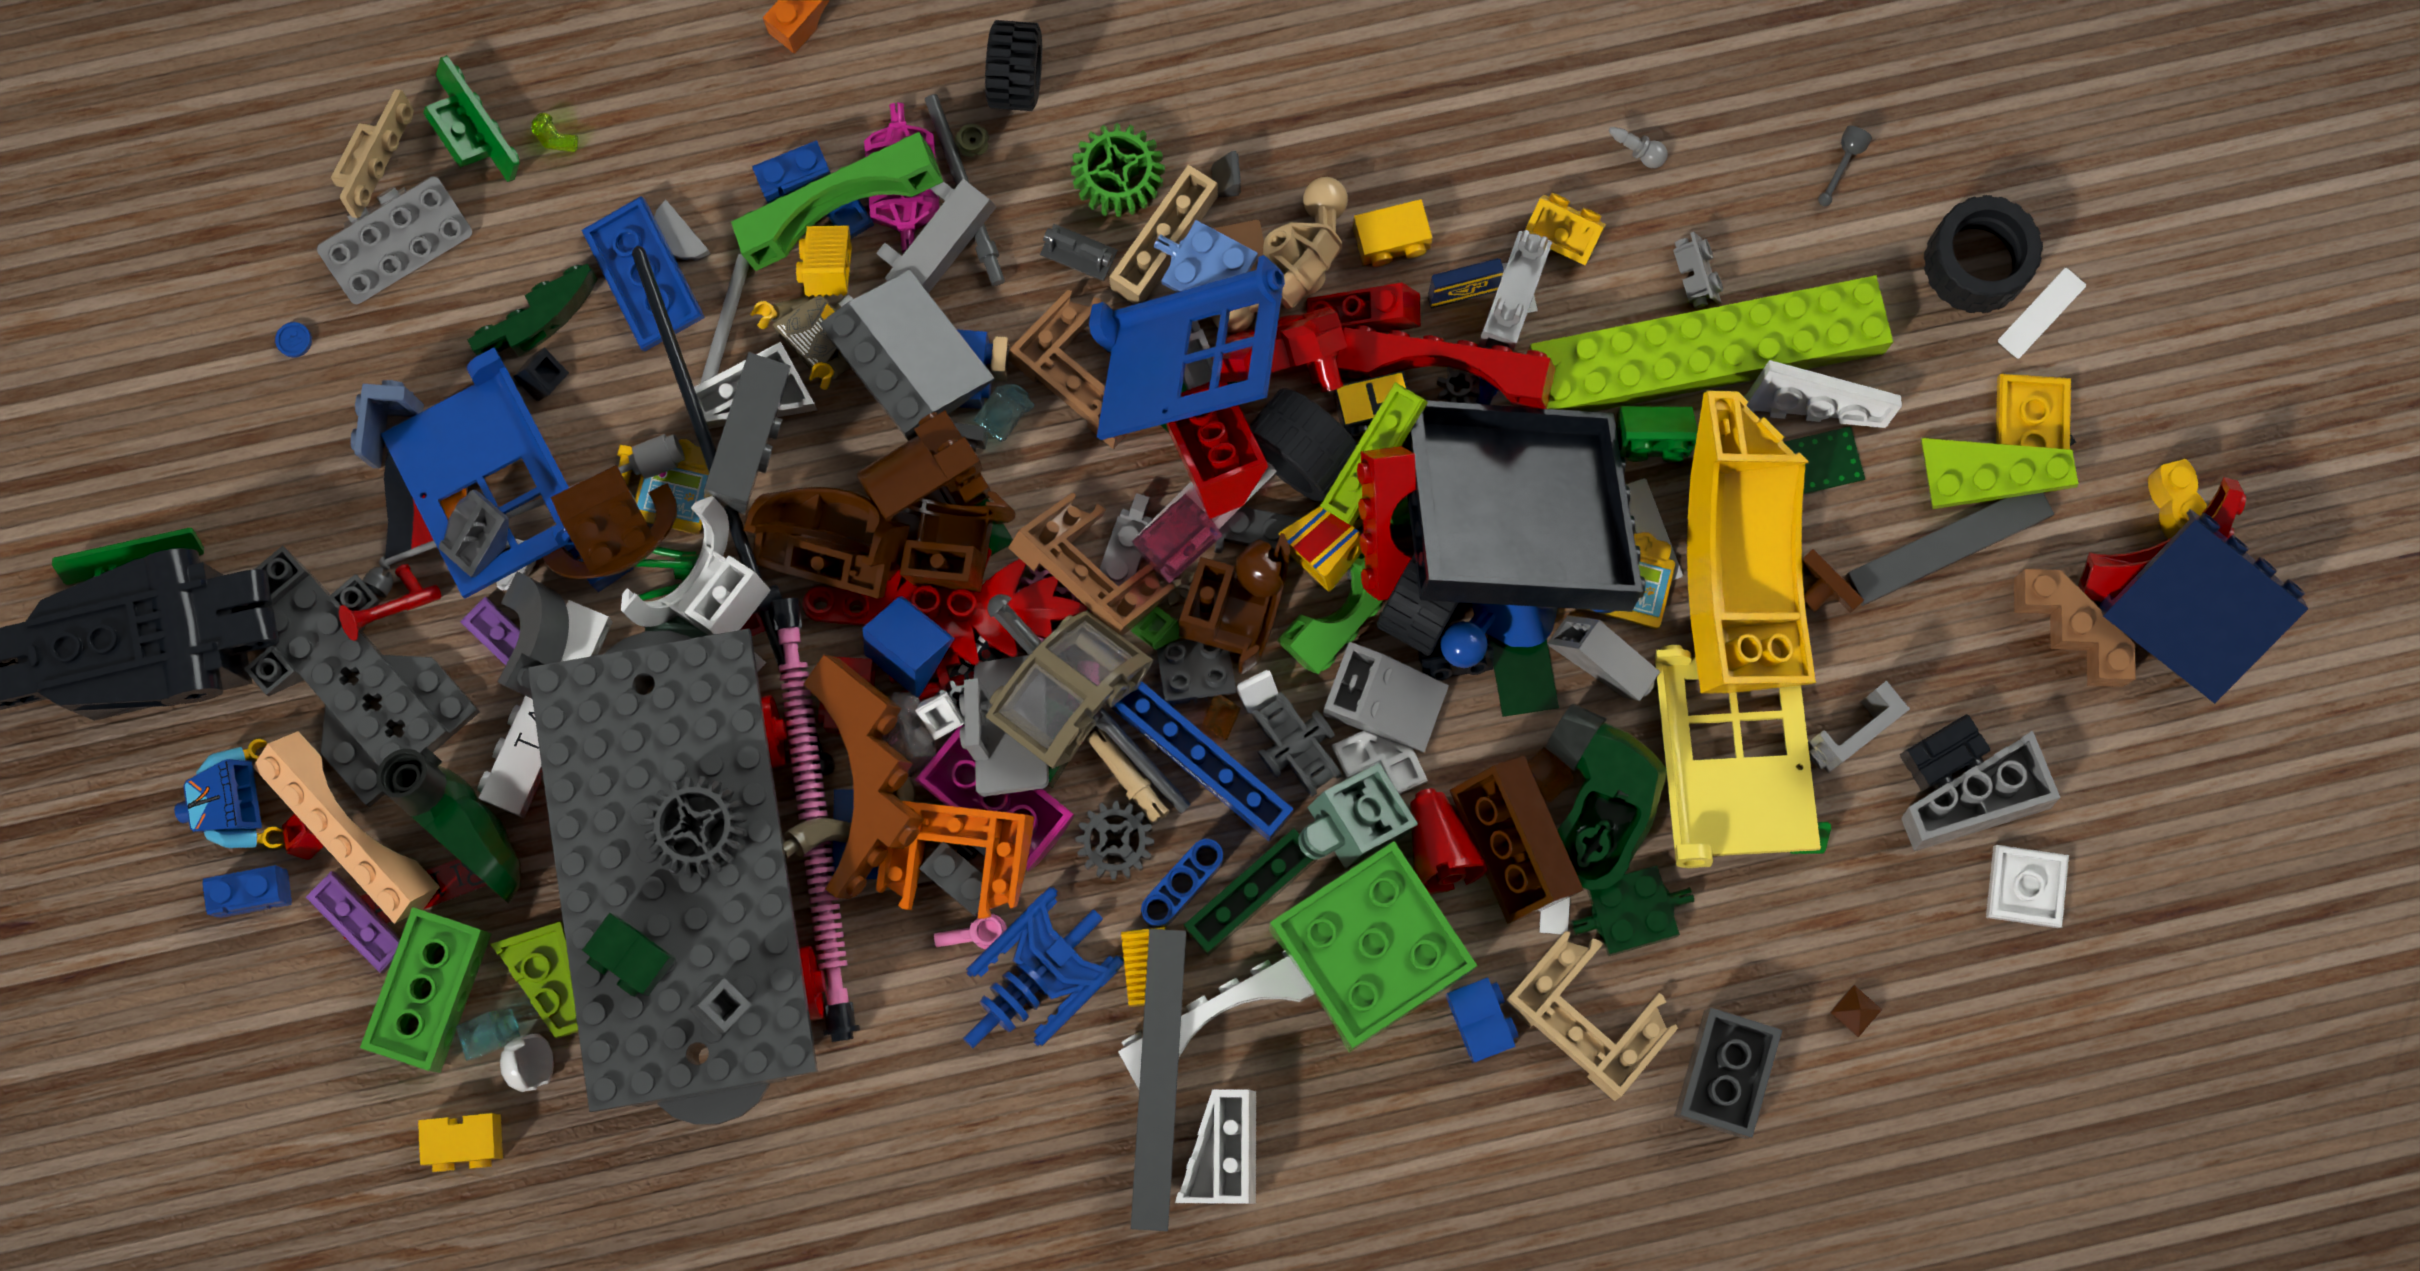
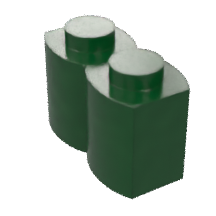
M610 912L582 949L583 952L590 956L586 961L587 964L603 975L608 970L620 978L616 985L633 997H636L638 993L649 996L676 959L623 919Z

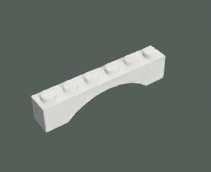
M1285 950L1282 952L1284 959L1272 965L1269 960H1266L1250 970L1253 975L1252 977L1241 983L1237 978H1234L1218 988L1221 993L1209 1001L1206 996H1202L1186 1006L1189 1012L1181 1016L1179 1057L1193 1036L1206 1023L1224 1011L1240 1004L1258 1000L1283 999L1302 1002L1314 995ZM1141 1032L1122 1041L1124 1048L1118 1051L1138 1089L1140 1086L1143 1038Z

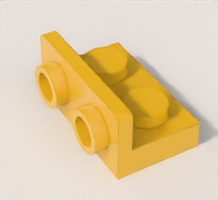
M1551 193L1549 197L1546 195L1541 196L1525 230L1530 231L1529 234L1547 237L1549 241H1552L1551 250L1586 266L1606 226L1605 223L1600 221L1602 216L1587 208H1582L1581 212L1568 206L1570 203L1568 199L1555 193Z

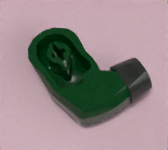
M1572 704L1547 742L1546 749L1575 771L1578 768L1586 780L1576 796L1572 811L1557 831L1582 887L1586 890L1607 889L1623 878L1635 853L1648 835L1656 816L1667 771L1658 757L1632 735L1605 723L1606 718Z

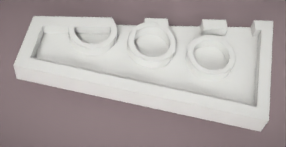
M1771 360L1768 361L1744 397L1748 401L1746 406L1753 413L1754 411L1770 412V417L1785 419L1786 414L1806 415V421L1821 422V420L1830 417L1839 418L1840 424L1886 428L1902 407L1901 395Z

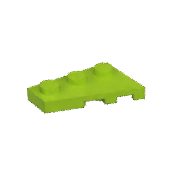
M563 922L553 923L490 944L497 955L504 961L515 981L519 983L531 1000V1004L553 1036L561 1038L578 1032Z

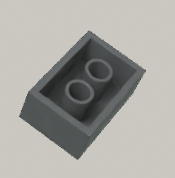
M1714 1008L1704 1010L1674 1117L1744 1139L1753 1138L1782 1030Z

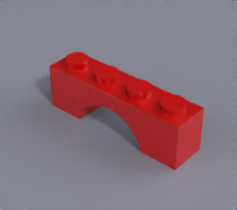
M1402 446L1361 451V463H1358L1357 466L1358 480L1362 485V498L1359 500L1358 509L1364 528V534L1360 536V548L1363 555H1365V569L1361 572V581L1366 592L1379 601L1389 599L1412 558V555L1399 550L1395 546L1390 533V521L1395 507L1402 498L1416 490L1415 453Z

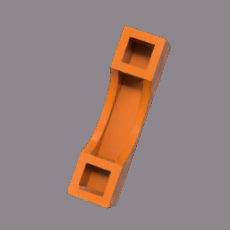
M778 0L763 16L768 33L795 54L817 30L821 14L830 0Z

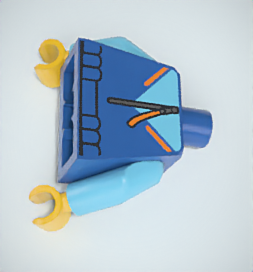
M255 739L249 744L248 749L243 750L242 747H237L209 755L196 771V775L184 783L186 801L175 805L174 813L177 820L183 824L189 822L190 829L193 832H204L207 840L225 848H253L257 844H264L271 849L282 848L284 844L272 845L269 842V835L272 832H283L282 829L268 827L263 833L256 832V829L262 828L252 761H245L253 759L256 762L259 756L255 755L257 749L266 747L268 743L263 739Z

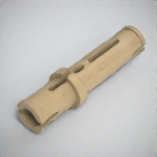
M1098 729V734L1094 731L1086 740L1127 791L1125 796L1128 800H1134L1151 825L1156 824L1158 818L1162 820L1170 810L1165 807L1152 790L1151 781L1148 778L1144 779L1122 749L1105 731Z

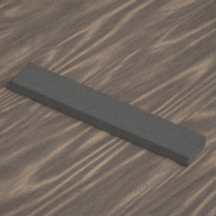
M2044 493L2005 498L1848 572L1846 576L1852 588L1864 599L1861 603L1864 606L2052 517L2054 512Z

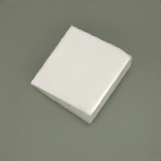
M1265 670L1239 683L1237 686V693L1249 714L1276 700V695L1278 694L1270 670Z
M947 692L922 701L915 710L934 740L965 724L964 718Z

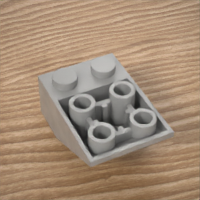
M1349 642L1325 704L1323 716L1363 731L1366 730L1398 744L1401 743L1424 753L1449 685L1382 653Z

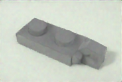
M1138 493L1134 497L1130 511L1122 508L1120 516L1117 517L1100 566V570L1117 586H1120L1138 572L1146 548V544L1138 534L1153 520V518L1146 516L1150 497Z

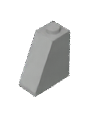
M1567 615L1547 643L1555 651L1623 698L1640 701L1652 691L1655 685L1654 680L1660 673L1658 669L1597 619Z

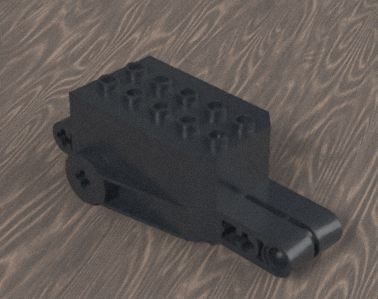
M185 548L170 549L133 560L40 600L25 622L0 628V710L49 699L63 708L95 721L151 707H166L206 701L220 696L223 690L253 684L252 678L244 670L249 665L247 652L271 647L279 643L274 610L266 608L272 605L266 570L252 569L223 575L204 562L200 563L199 554L196 550Z

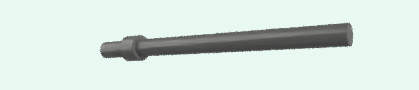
M929 95L925 98V102L955 185L957 187L962 179L969 183L938 95ZM983 224L974 235L977 243L975 250L979 261L984 263L992 286H998L1005 282L997 260L999 252L995 241L990 240L985 224Z

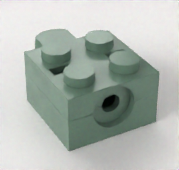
M1378 763L1322 792L1307 807L1315 821L1308 824L1301 831L1298 842L1301 851L1311 859H1320L1335 851L1344 868L1347 869L1375 854L1393 841L1396 843L1401 840L1418 823L1383 767Z

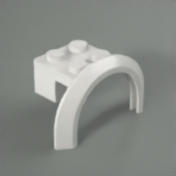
M710 496L695 502L691 507L703 524L704 539L699 558L687 578L673 592L655 601H643L628 588L622 593L621 611L635 624L643 627H653L663 624L678 615L707 635L737 631L743 627L771 591L753 570L731 556L723 557L729 535L728 516L715 497Z

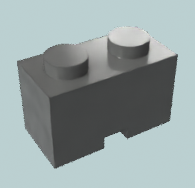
M941 842L919 869L977 918L983 874L948 844Z

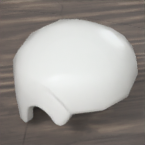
M540 1034L519 1036L509 1041L501 1053V1074L509 1087L520 1092L533 1091L539 1086L548 1084L552 1079L554 1069L553 1052L548 1041Z

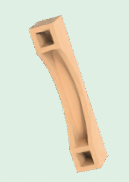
M297 731L268 743L253 765V768L395 924L409 917L412 907L423 910L440 886L416 860L398 854L383 846L363 832L346 815L328 787L323 772L321 755L301 733Z

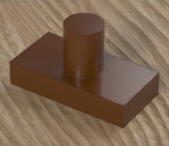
M1814 549L1802 559V565L1817 579L1804 592L1805 605L1811 611L1816 612L1831 596H1834L1850 613L1864 601Z

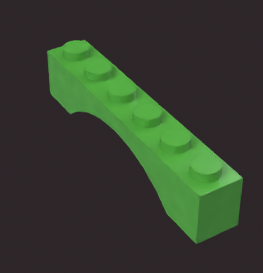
M917 132L880 151L873 152L851 165L842 167L828 176L810 182L805 187L786 196L779 197L759 209L750 211L744 216L731 221L741 254L754 270L758 271L787 257L796 242L807 231L806 226L814 225L822 217L842 205L876 195L913 197L943 183V179L931 148L921 133Z

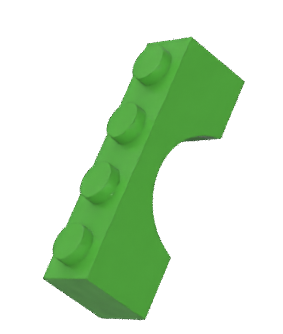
M1363 553L1360 554L1349 568L1352 579L1351 590L1343 606L1335 613L1323 618H1310L1299 614L1277 639V642L1309 671L1319 674L1321 671L1328 669L1334 663L1337 652L1344 644H1348L1356 638L1359 633V627L1367 618L1374 616L1383 605V600H1377L1363 588L1361 581V572L1365 569V555Z

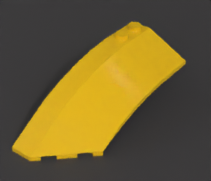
M1738 391L1704 392L1690 475L1687 526L1688 594L1700 693H1736L1816 683L1806 618L1802 573V502L1805 464L1809 463V461L1800 452L1795 454L1782 441L1784 436L1765 417L1759 419L1746 406L1748 401Z

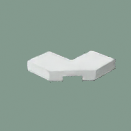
M1366 730L1332 745V749L1346 779L1380 763L1399 795L1428 781L1413 748L1395 743Z

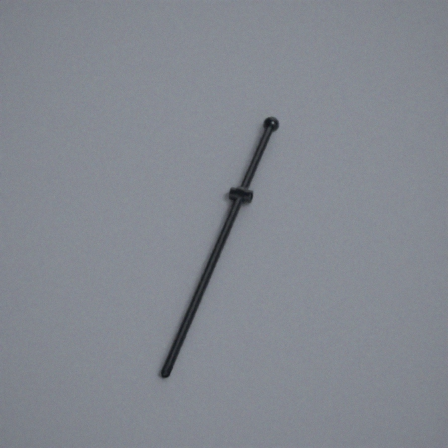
M636 246L633 249L632 256L708 471L710 472L716 448L646 251L643 247ZM724 508L728 516L729 530L741 563L753 570L762 579L746 532L743 531L744 527L739 513ZM775 584L769 586L771 591L753 614L757 613L761 617L779 668L780 665L785 664L783 645H779L778 632L774 631L770 602L782 599L779 588ZM817 732L810 734V736H817L818 742L812 743L811 746L818 745L819 751L812 753V755H820V761L813 762V764H821V770L814 772L822 773V777L832 774L835 769L834 759L828 753L823 752Z

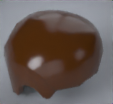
M1260 539L1253 541L1238 555L1235 572L1239 582L1249 593L1256 597L1265 598L1274 596L1282 590L1283 581L1279 576L1282 564L1281 562L1270 560L1268 554L1271 550V545Z

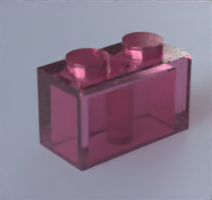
M1184 494L1150 526L1145 528L1132 543L1143 558L1170 583L1223 535L1213 520H1209L1207 513Z

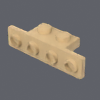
M394 90L376 126L358 124L331 176L336 186L344 187L340 194V199L353 218H360L364 208L369 204L379 179L384 175L389 159L397 149L406 126L412 120L414 110L403 90Z

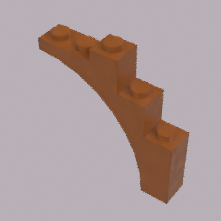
M823 655L803 684L822 702L839 729L848 751L854 789V810L849 839L840 864L825 890L835 898L851 899L864 889L867 883L865 878L873 867L880 865L886 858L888 853L887 847L904 849V847L912 844L920 832L918 828L924 819L892 794L904 785L908 778L907 772L913 765V763L882 739L883 735L888 734L897 723L896 717L902 708L842 660Z

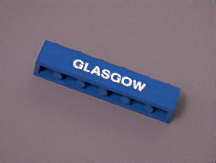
M1143 682L1140 683L1137 690L1126 695L1111 708L1269 842L1293 815L1294 809Z

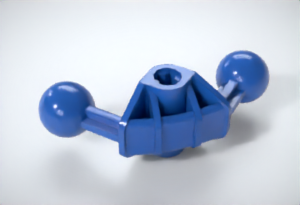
M1472 603L1474 616L1469 622L1454 623L1445 630L1441 639L1442 654L1450 664L1456 667L1469 668L1475 666L1484 658L1487 651L1485 633L1511 647H1533L1539 645L1553 631L1558 608ZM1592 610L1603 614L1613 612L1608 610Z

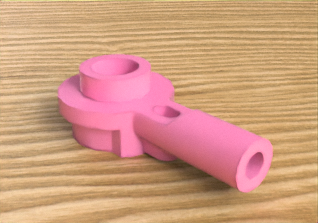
M991 914L992 917L987 919L977 918L971 923L969 928L934 933V942L936 948L974 942L978 947L986 950L1007 929V926L1001 917Z

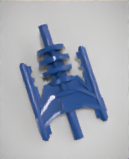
M1049 887L966 968V973L969 977H975L977 974L982 977L989 970L988 965L990 963L995 964L998 961L1000 953L1005 954L1018 942L1013 961L1017 964L1016 967L1021 975L1016 977L1007 971L1002 975V978L1008 987L1004 989L994 982L990 990L996 998L990 1000L983 995L980 1004L988 1014L963 1037V1040L972 1049L998 1024L1006 1031L1011 1032L1016 1029L1011 1021L1014 1016L1020 1021L1025 1022L1029 1015L1023 1006L1027 1004L1034 1010H1037L1040 1006V1002L1034 995L1037 991L1044 996L1047 995L1050 999L1070 994L1057 1007V1014H1050L1047 1017V1024H1040L1033 1031L1036 1034L1034 1043L1037 1046H1043L1124 965V959L1121 956H1115L1114 958L1108 956L1100 965L1084 961L1074 951V948L1103 920L1094 909L1062 938L1052 928L1048 911L1058 902L1055 899L1058 896V891L1054 887Z

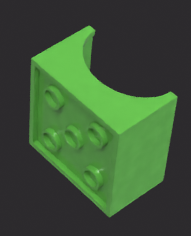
M1395 841L1272 920L1269 925L1270 933L1285 950L1317 997L1349 1053L1471 973L1477 967V964Z

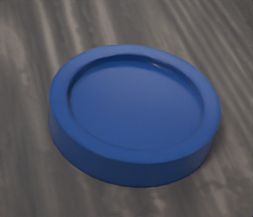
M290 322L284 324L277 331L275 343L282 354L287 357L296 358L308 352L312 344V336L304 325Z

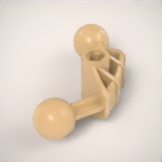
M1317 178L1305 189L1303 196L1304 207L1307 213L1315 219V223L1291 222L1274 229L1264 240L1263 255L1283 272L1285 278L1281 303L1286 309L1295 307L1302 298L1314 294L1323 286L1325 272L1331 267L1332 261L1342 250V240L1336 234V219L1344 213L1348 203V195L1345 187L1334 178ZM1259 304L1230 311L1227 333H1239L1247 329L1254 320L1255 312H1258ZM1220 315L1211 316L1214 324L1219 328Z

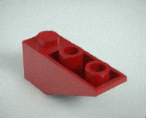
M1403 282L1307 298V313L1328 306L1338 313L1342 330L1344 327L1355 329L1357 325L1371 327L1376 332L1399 331L1421 327L1420 293Z

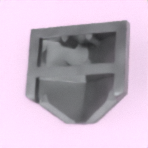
M472 490L466 497L459 500L449 517L444 540H441L439 549L470 577H476L506 548L509 518L480 492Z

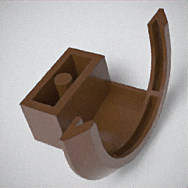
M617 465L550 497L563 526L584 562L571 558L566 554L564 547H561L543 557L547 566L555 573L564 577L587 579L615 575L642 562L665 539L676 520L677 502L668 483L648 492L656 509V517L651 530Z
M988 491L987 495L994 502H986V506H960L924 498L902 510V512L921 517L916 541L906 540L900 575L916 586H931L954 590L966 589L968 591L981 592L992 526L1013 521L1016 515L1015 511L993 491Z
M1280 534L1274 553V562H1281L1282 564L1279 576L1283 581L1282 590L1274 596L1265 598L1254 596L1241 585L1237 578H1234L1235 566L1200 556L1179 619V637L1241 654L1239 674L1244 675L1260 662L1265 651L1285 585L1291 551L1285 534Z

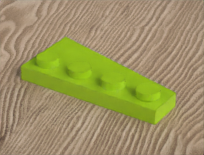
M1921 438L1932 509L2078 487L2073 450Z

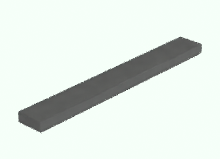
M1149 929L1131 1229L1168 1231L1186 946V931Z

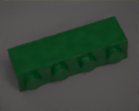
M1294 828L1184 924V929L1207 956L1214 952L1317 861V859L1307 857L1301 851L1298 842L1300 834Z

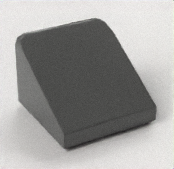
M1231 151L1214 162L1211 168L1212 180L1218 184V197L1239 196L1241 193L1239 157L1236 151Z

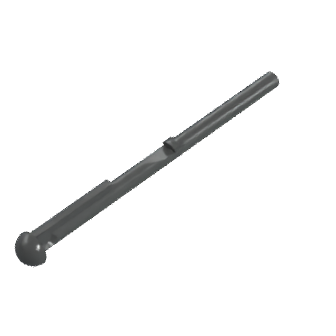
M1005 594L993 596L987 606L989 616H994L1030 655L1042 641L1007 604L1012 599ZM1101 708L1093 717L1096 720V726L1105 731L1180 814L1183 813L1191 803L1113 718Z

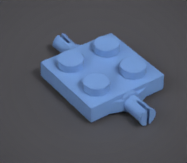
M1195 220L1187 236L1179 244L1164 237L1162 234L1158 236V241L1156 240L1154 248L1172 256L1170 266L1161 282L1176 292L1250 272L1258 258L1256 251Z

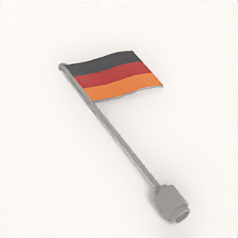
M663 434L632 446L633 454L628 456L630 463L618 468L621 474L633 469L636 475L642 474L645 479H649L677 468L679 462L685 461V456L676 435L666 436ZM389 451L385 461L384 472L388 518L385 556L381 557L379 561L380 567L385 570L390 569L391 564L437 547ZM468 487L440 501L448 520L459 500L468 495ZM539 498L519 506L505 515L511 518L544 505L545 502L543 498Z

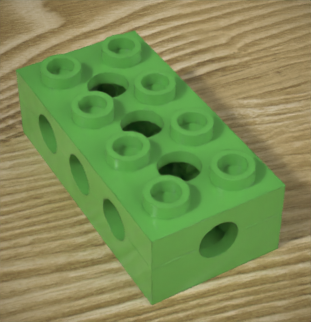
M412 907L360 1048L427 1071L441 1073L492 933ZM440 947H443L445 950L444 958L436 964L434 960L435 952ZM430 981L432 986L431 993L427 998L423 999L421 994L422 987ZM417 1017L419 1022L418 1028L413 1034H410L408 1029L409 1022L412 1018Z

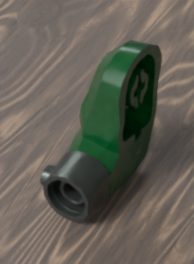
M427 747L421 753L414 749L403 748L385 757L377 771V787L509 903L521 887V862L511 845L506 829L500 819L478 800L474 789L463 778L451 770L439 766L442 761Z

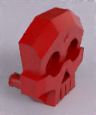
M1327 306L1302 315L1280 317L1278 319L1271 373L1307 363L1311 383H1320L1321 392H1329L1343 387L1335 356L1338 355L1337 351L1346 348L1347 344L1338 313ZM1255 330L1242 331L1226 337L1225 344L1253 337ZM1253 346L1223 355L1220 375L1222 383L1248 380Z

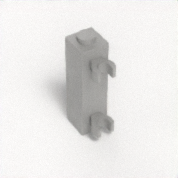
M964 179L961 180L955 189H952L944 181L930 188L932 192L945 202L902 256L886 243L881 246L876 254L893 267L885 277L887 281L910 270L929 294L993 213L996 205Z
M1528 230L1518 232L1478 347L1491 349L1494 345L1508 347L1514 352L1552 245V241H1549L1547 237L1529 234L1530 231Z

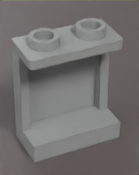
M1887 681L1860 701L1874 719L1844 743L1837 745L1825 730L1808 742L1810 760L1817 768H1824L1828 773L1910 710Z

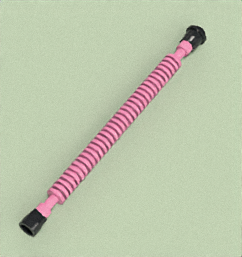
M799 598L774 600L770 602L774 631L778 632L779 645H783L785 664L779 666V672H787L780 675V681H788V683L781 684V690L789 691L783 693L782 697L783 700H790L783 703L784 709H791V711L785 712V718H793V720L786 721V727H794V729L787 731L788 737H795L788 740L789 746L797 747L790 749V755H798V757L791 758V764H799V766L792 768V773H800V776L793 777L794 783H801V785L794 788L795 792L803 793L796 795V801H804L803 804L797 805V810H805V813L798 814L799 820L807 821L826 817L828 814L827 810H819V808L826 807V801H818V799L825 798V792H817V790L823 789L824 785L822 782L816 783V780L823 779L822 773L814 772L821 770V764H813V762L820 761V755H812V753L819 751L818 745L811 746L812 743L818 742L817 736H810V734L816 733V727H808V725L815 724V718H807V716L814 714L813 708H806L813 705L812 699H805L811 696V691L803 690L807 687L803 684L805 681H802V679L808 678L809 672L801 671L807 669L808 665L807 662H800L797 643L801 642L799 628H802ZM827 841L806 853L804 857H811V860H806L804 863L805 867L812 866L813 868L806 870V876L814 875L813 879L807 880V885H815V888L808 889L809 895L816 894V897L809 898L810 904L817 903V907L811 908V913H819V916L812 917V923L820 922L819 926H813V931H821V935L814 936V939L823 943L815 945L816 951H824V954L817 955V960L825 959V963L818 964V969H826L829 988L825 992L827 1006H824L826 1030H823V1035H831L832 1042L854 1039L853 1031H860V1026L855 1023L853 1002H849L847 988H843L841 966H847L848 964L847 960H839V957L846 956V951H838V948L845 947V942H837V938H843L844 934L843 932L836 933L835 930L843 928L842 922H834L836 919H841V913L833 914V910L840 909V904H832V901L839 900V898H835L825 890L832 876H828V873L835 872L834 866L827 867V864L834 863L833 857H826L827 854L833 853L832 848L824 847V845L831 844V841Z

